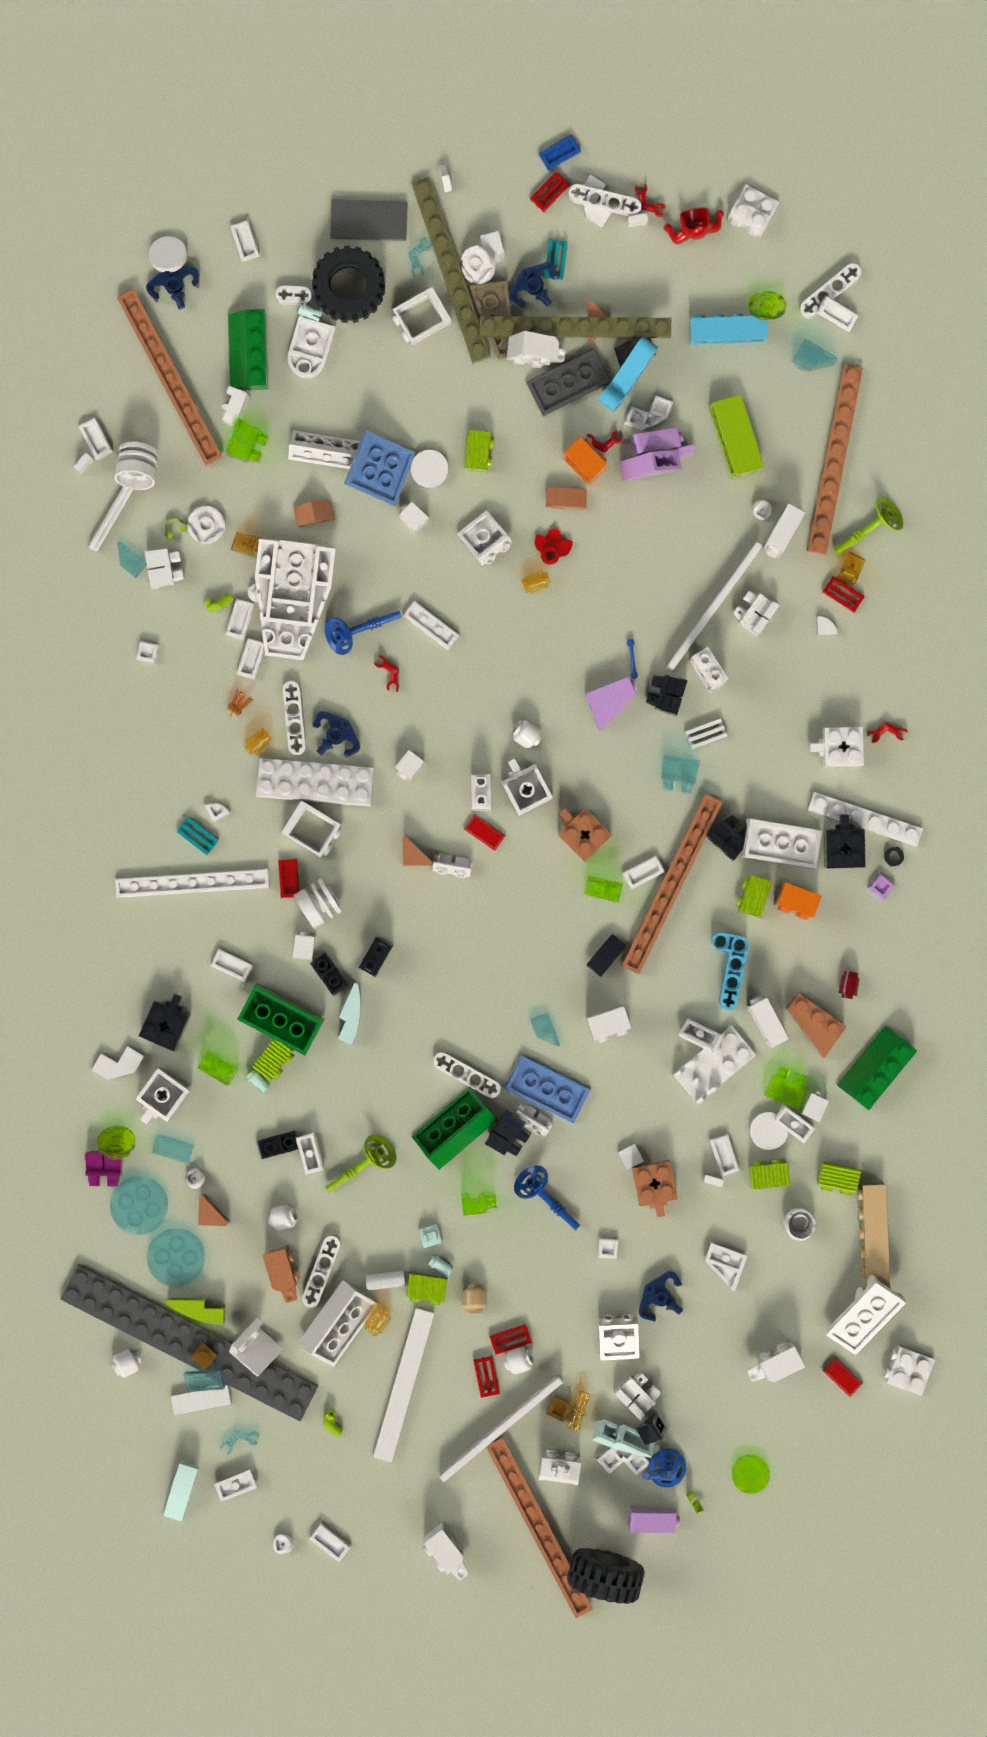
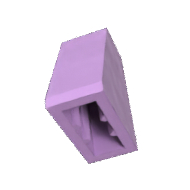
M677 428L634 434L631 441L635 457L654 451H672L677 447H681V444L684 443L682 433H678Z
M678 450L654 451L620 461L622 479L625 481L680 470L681 463Z
M626 677L585 694L599 731L604 729L636 695L634 691H637L634 680L630 681L629 677Z
M629 1506V1532L675 1533V1527L679 1528L680 1516H677L676 1510Z

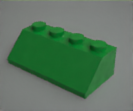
M249 309L228 314L230 386L239 390H268L267 321L265 309Z
M257 983L253 987L237 1020L306 1055L325 1018Z
M884 1026L838 1082L837 1086L869 1111L916 1054L917 1050Z
M468 1087L411 1137L426 1157L440 1170L493 1125L497 1118L471 1087Z

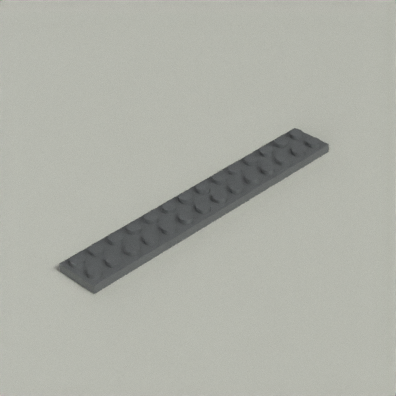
M79 1264L60 1300L300 1422L318 1388L317 1385L272 1362L257 1377L229 1352L233 1342ZM203 1342L218 1354L206 1370L190 1358Z

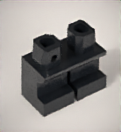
M654 675L651 686L660 688L659 695L648 693L646 703L654 706L655 710L676 717L688 680L668 675L664 677Z
M734 815L729 816L725 821L722 820L706 836L717 848L723 845L720 851L731 861H734L744 848L747 828L744 827L738 834L733 828L740 821Z
M375 937L358 968L376 978L393 945Z
M507 1109L489 1134L485 1145L504 1156L507 1152L517 1156L523 1145L516 1142L515 1139L517 1138L526 1143L532 1132L523 1127L525 1121L519 1122L512 1117L513 1113Z

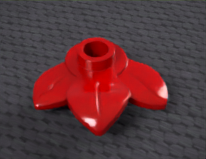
M555 527L547 533L546 537L537 534L534 544L535 548L541 553L542 561L545 564L553 565L560 557L567 556L570 553L573 541L562 540L559 529ZM552 552L554 557L549 559L546 554Z

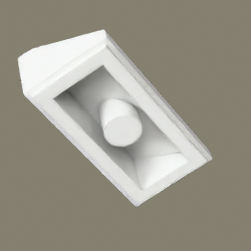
M785 1104L782 1105L773 1120L802 1143H805L816 1129Z

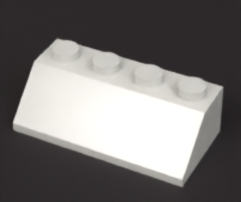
M342 1280L298 1343L310 1355L334 1367L379 1304L352 1284Z

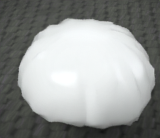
M804 1207L791 1209L783 1220L786 1234L794 1240L803 1241L813 1235L817 1227L815 1216Z

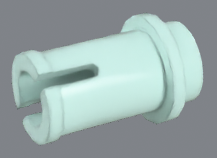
M300 302L296 313L300 317L305 316L319 321L322 310L308 306L306 302Z
M255 1069L246 1076L247 1081L251 1082L261 1094L270 1086Z
M433 1255L428 1262L430 1268H434L448 1277L454 1266L440 1259L439 1255Z

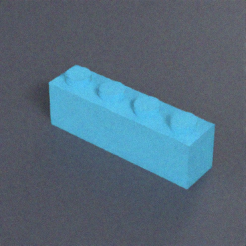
M741 313L732 314V317L715 314L713 317L706 318L705 315H695L689 321L690 345L766 342L768 339L767 315H762V313H752L751 316H743Z

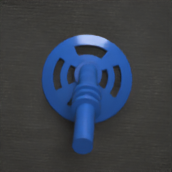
M400 610L382 617L376 616V619L373 617L372 620L368 619V622L351 628L340 618H332L326 623L325 636L329 646L335 653L345 655L352 649V635L368 629H377L378 626L382 627V624L402 618ZM332 632H335V633H334V637H335V640L337 641V643H335V641H334V639H333Z
M534 1165L523 1170L514 1183L515 1194L522 1199H529L539 1195L551 1207L550 1210H554V1214L557 1213V1217L560 1216L576 1231L581 1225L565 1211V1207L562 1208V1204L559 1205L558 1201L556 1202L543 1190L548 1182V1172L542 1166ZM538 1172L543 1173L544 1177L542 1178V1176L539 1175ZM531 1174V1177H529V1178L526 1180V1183L523 1184V1183H522L523 1180H524L528 1175Z
M673 1449L660 1450L653 1455L649 1462L648 1472H644L642 1477L644 1480L652 1479L655 1484L661 1487L675 1486L683 1479L686 1473V1462L683 1456ZM665 1455H673L677 1457V1459L675 1460L669 1457L665 1458ZM659 1460L661 1462L659 1469L654 1470L655 1463ZM681 1465L682 1470L679 1477L677 1478L676 1474L678 1472V1466ZM661 1480L671 1481V1482H670V1483H664V1482H661Z

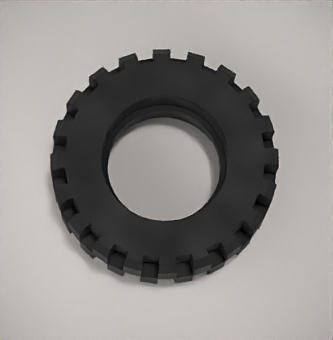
M350 245L344 246V249H339V247L333 248L334 252L325 253L324 258L319 259L317 268L313 271L312 288L316 302L326 315L329 314L331 319L336 321L340 319L342 323H348V321L356 323L359 322L358 319L363 318L365 320L369 318L370 313L374 314L377 311V307L381 305L383 295H385V278L382 267H380L379 261L371 256L370 252L367 250L364 252L360 247L356 246L353 249L350 248ZM347 268L359 270L364 274L367 281V287L363 295L351 301L337 298L331 290L333 276L340 270Z
M580 1548L573 1553L567 1581L572 1589L586 1594V1596L611 1603L629 1604L634 1603L639 1598L645 1571L641 1564L626 1556L624 1557L620 1554L601 1549Z

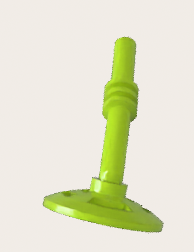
M885 497L878 498L875 503L878 518L863 529L856 530L853 535L851 534L849 539L833 549L834 554L838 556L853 544L857 545L858 542H861V539H865L864 536L881 524H885L894 531L901 530L903 528V518L898 508Z
M377 1134L368 1136L363 1145L367 1158L353 1168L349 1167L350 1170L346 1169V1172L343 1171L341 1176L324 1186L327 1192H331L346 1181L349 1182L350 1178L354 1179L353 1176L357 1177V1174L370 1164L380 1169H390L393 1167L397 1157L392 1144L383 1136ZM370 1141H375V1143H372L370 1146L368 1145ZM381 1145L385 1146L389 1155H386L385 1150L381 1147ZM386 1161H389L387 1165H381L384 1164Z

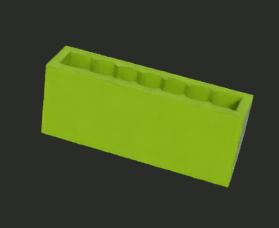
M742 395L713 402L709 406V410L731 479L764 468Z

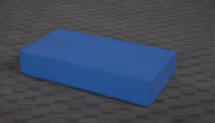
M571 134L540 152L539 157L546 169L550 171L581 153V150Z

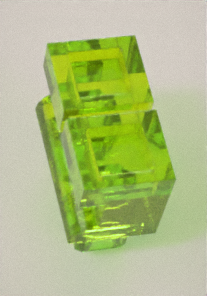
M238 419L232 434L233 437L231 436L225 453L227 456L246 463L249 461L259 463L262 453L254 450L257 443L266 446L269 436L261 432L260 428Z
M588 876L584 895L619 903L623 883Z
M209 1050L197 1067L225 1085L231 1084L239 1070L238 1067L223 1060Z
M780 1066L776 1074L772 1075L764 1096L799 1110L803 1095L807 1089L804 1087L807 1076L796 1073L794 1081H788L787 1077L790 1070Z
M483 1191L479 1194L478 1198H470L469 1193L461 1194L464 1216L487 1213V1209L497 1208L495 1194L485 1195Z

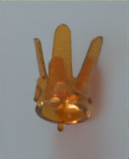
M238 688L232 702L227 707L232 711L229 717L233 713L239 716L242 710L253 701L252 698H248L242 703L245 694L240 691L237 695Z

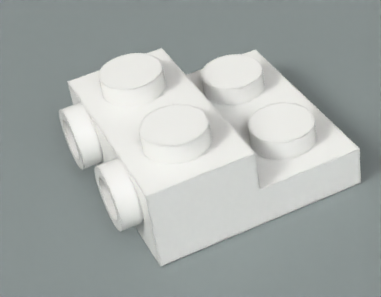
M746 184L733 206L728 220L737 228H740V226L745 228L748 234L754 237H761L779 202Z
M487 510L457 533L461 541L482 566L485 563L491 564L495 560V555L500 551L502 553L506 552L512 543L508 534Z
M624 1314L620 1318L605 1315L603 1319H598L601 1360L639 1358L637 1317H633L632 1314Z
M898 1345L897 1349L894 1348L890 1358L892 1360L891 1366L885 1370V1382L922 1396L935 1359Z

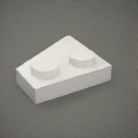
M711 1242L704 1261L735 1291L747 1255Z

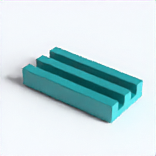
M549 239L546 262H550L552 245H556L553 264L556 271L559 247L563 246L560 275H558L559 279H557L563 280L568 241L562 242ZM545 270L544 278L552 279L549 276V270Z
M189 817L181 825L180 829L177 830V833L206 855L210 853L219 841ZM191 823L213 840V842L210 844L187 825ZM186 829L188 832L194 835L197 839H199L206 846H208V849H204L201 845H199L192 838L186 835L183 832V830Z

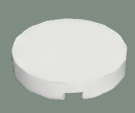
M161 237L150 246V263L160 272H175L186 263V247L176 237Z
M482 245L470 246L464 251L461 259L463 266L461 268L465 278L474 284L488 282L495 271V260L491 251Z
M435 450L419 452L411 463L413 480L424 488L440 486L448 475L446 458Z
M200 506L190 513L187 528L195 541L202 544H211L223 536L225 520L217 508Z
M774 1112L758 1114L750 1125L752 1141L764 1150L779 1148L788 1136V1131L773 1121L777 1115Z

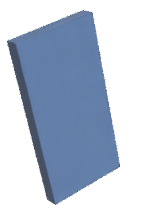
M521 1055L505 1087V1090L573 1124L591 1090L524 1055Z

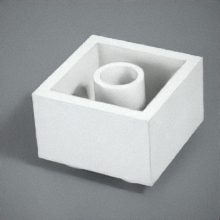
M624 1006L586 1018L593 1040H598L599 1043L610 1040L609 1036L616 1034L618 1037L628 1034V1029H631Z

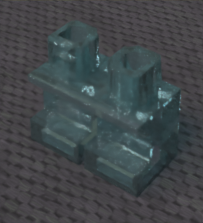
M664 755L661 770L663 790L673 791L674 782L676 781L682 782V793L691 794L693 785L697 780L700 760L682 758L681 760V757Z

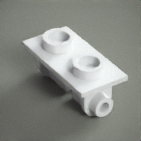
M435 855L432 871L442 875L452 874L459 878L470 877L473 861H469L468 858L456 857L455 863H452V856Z
M520 1103L513 1117L519 1122L525 1121L524 1126L526 1125L531 1128L535 1134L545 1137L554 1123L551 1122L550 1118L541 1113L538 1114L537 1118L533 1117L536 1110L527 1104L523 1105Z

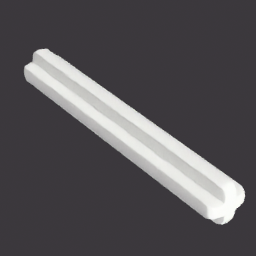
M122 488L90 542V549L98 551L134 489Z

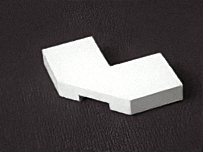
M592 175L588 177L584 184L585 186L604 190L606 187L605 183ZM586 191L585 195L581 194L582 196H585V201H587L588 191ZM594 193L590 196V200L593 203H598L597 200L600 195ZM584 205L586 218L603 228L612 212Z
M655 395L649 413L631 406L624 425L642 432L665 422L673 401Z
M129 1046L125 1049L119 1062L101 1053L92 1071L108 1080L135 1073L144 1055Z
M611 1447L596 1458L609 1474L622 1462H625L637 1476L650 1462L645 1456L624 1452Z

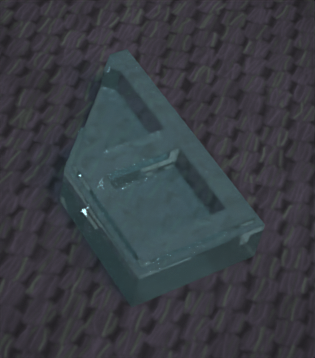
M119 541L117 545L120 566L137 578L147 563Z
M548 1012L530 1019L537 1038L557 1047L560 1046Z

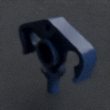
M544 262L522 270L509 293V299L516 305L524 308L525 302L523 299L517 298V293L526 290L531 295H537L535 297L536 300L542 301L546 307H549L553 302L547 296L548 290L544 289L541 275L544 270H549V276L553 280L559 279L555 266L551 262Z
M182 267L175 272H160L147 283L146 290L157 303L160 297L159 293L154 292V287L164 286L166 291L172 294L171 299L176 301L178 309L181 310L186 307L183 301L185 293L181 292L184 287L183 279L188 275H192V285L199 288L200 274L194 267Z
M321 711L316 715L313 728H319L322 719H327L330 724V728L326 733L327 740L323 738L322 745L316 750L319 755L322 756L327 749H333L332 744L338 745L344 740L353 744L352 749L345 750V758L360 751V743L348 720L325 711Z
M669 1270L645 1285L638 1311L641 1318L656 1321L654 1313H647L645 1311L646 1307L652 1303L659 1307L666 1306V1310H673L678 1315L681 1314L683 1308L676 1304L675 1298L671 1299L670 1292L665 1288L666 1280L669 1278L673 1279L675 1286L683 1285L674 1271Z

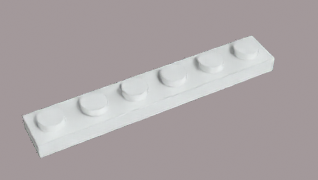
M813 792L808 811L839 821L840 814H848L849 824L914 847L918 846L923 828Z

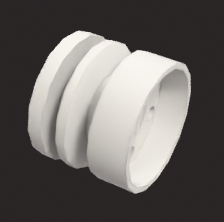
M126 442L121 444L118 450L115 481L129 489L146 490L152 488L155 484V468L157 467L158 460L156 448L142 442Z
M322 878L317 880L321 886L319 890L314 883L311 884L313 890L311 895L306 889H302L294 894L298 905L314 929L325 923L323 913L326 912L330 918H333L334 915L330 909L334 908L337 914L342 912L337 896L330 885L324 882Z

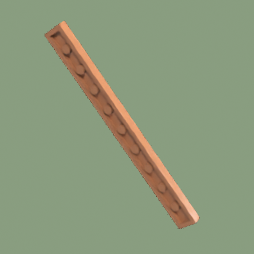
M132 289L118 296L117 299L203 462L208 466L223 457L135 290Z
M846 364L843 366L807 552L827 554L863 371L861 367Z
M707 794L704 795L622 967L640 974L723 803L722 801Z
M502 1436L494 1440L486 1448L575 1618H578L593 1610L586 1594L579 1593L569 1586L567 1576L570 1564L504 1437Z

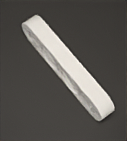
M581 184L572 185L568 192V197L572 202L624 216L639 214L641 211L640 201L633 197ZM579 189L580 194L585 195L586 191H588L587 201L584 200L585 196L582 195L575 198L572 192ZM592 194H599L601 200L598 203H593L590 200ZM611 198L618 199L619 206L612 208L608 203ZM623 200L626 201L625 205L631 206V203H634L638 209H634L631 212L629 207L624 206V210H621Z
M854 263L843 268L803 301L799 309L801 316L807 319L814 317L817 314V305L820 306L822 303L818 299V294L825 292L828 297L834 300L860 278L861 268ZM848 269H850V270H852V271L855 269V270L857 271V272L855 273V276H856V277H854L853 275L850 276V277L847 279V281L849 282V283L847 284V282H846V280H845V277H846V276L848 275V273H849V270H848ZM833 281H841L843 288L840 290L834 289L832 286ZM815 301L816 305L812 308V313L809 311L807 313L804 312L805 305L809 307Z
M288 681L283 686L288 748L293 755L299 756L306 750L301 691L296 682ZM289 685L297 688V691H294L293 694L294 698L298 697V701L290 700L287 702V698L291 699L290 693L286 692V689L290 687ZM290 704L298 705L299 711L296 714L288 712ZM294 722L299 723L301 726L298 733L290 731V725ZM302 735V739L298 738V743L302 745V748L299 749V752H296L295 749H292V746L295 745V739L291 740L290 736L297 737Z
M444 1052L434 1056L433 1064L442 1072L487 1097L495 1098L500 1094L501 1087L497 1081ZM445 1056V1061L448 1063L451 1060L455 1061L450 1068V1072L446 1070L448 1066L445 1064L438 1065L437 1057ZM454 1066H463L464 1073L461 1076L455 1075L453 1073ZM473 1074L481 1077V1082L478 1085H472L470 1082V1077ZM484 1079H487L486 1084L489 1086L495 1084V1088L498 1091L489 1094L488 1088L484 1087L483 1090L479 1088L483 1085Z
M335 1235L327 1236L323 1241L302 1297V1301L307 1307H315L320 1301L341 1245L340 1239ZM332 1239L337 1244V1247H333L331 1253H334V1257L328 1253H322L323 1249L325 1251L328 1250L329 1245L326 1243ZM322 1257L330 1259V1265L326 1268L322 1267L319 1263ZM321 1275L324 1280L323 1284L315 1285L313 1277ZM309 1286L321 1290L320 1293L315 1292L314 1298H316V1301H312V1303H308V1298H306V1295L310 1296L312 1292Z

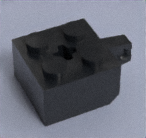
M840 814V824L835 825V829H824V867L827 869L865 868V829L853 828V824H849V815ZM844 843L846 844V846H849V849L846 850V853L840 850V847H843Z
M174 993L171 1002L166 1001L165 1004L154 1001L139 1033V1037L173 1052L176 1051L191 1017L181 1012L183 1007H180L179 1004L182 996ZM167 1021V1026H169V1029H165L163 1031V1027L160 1025L161 1023H165Z

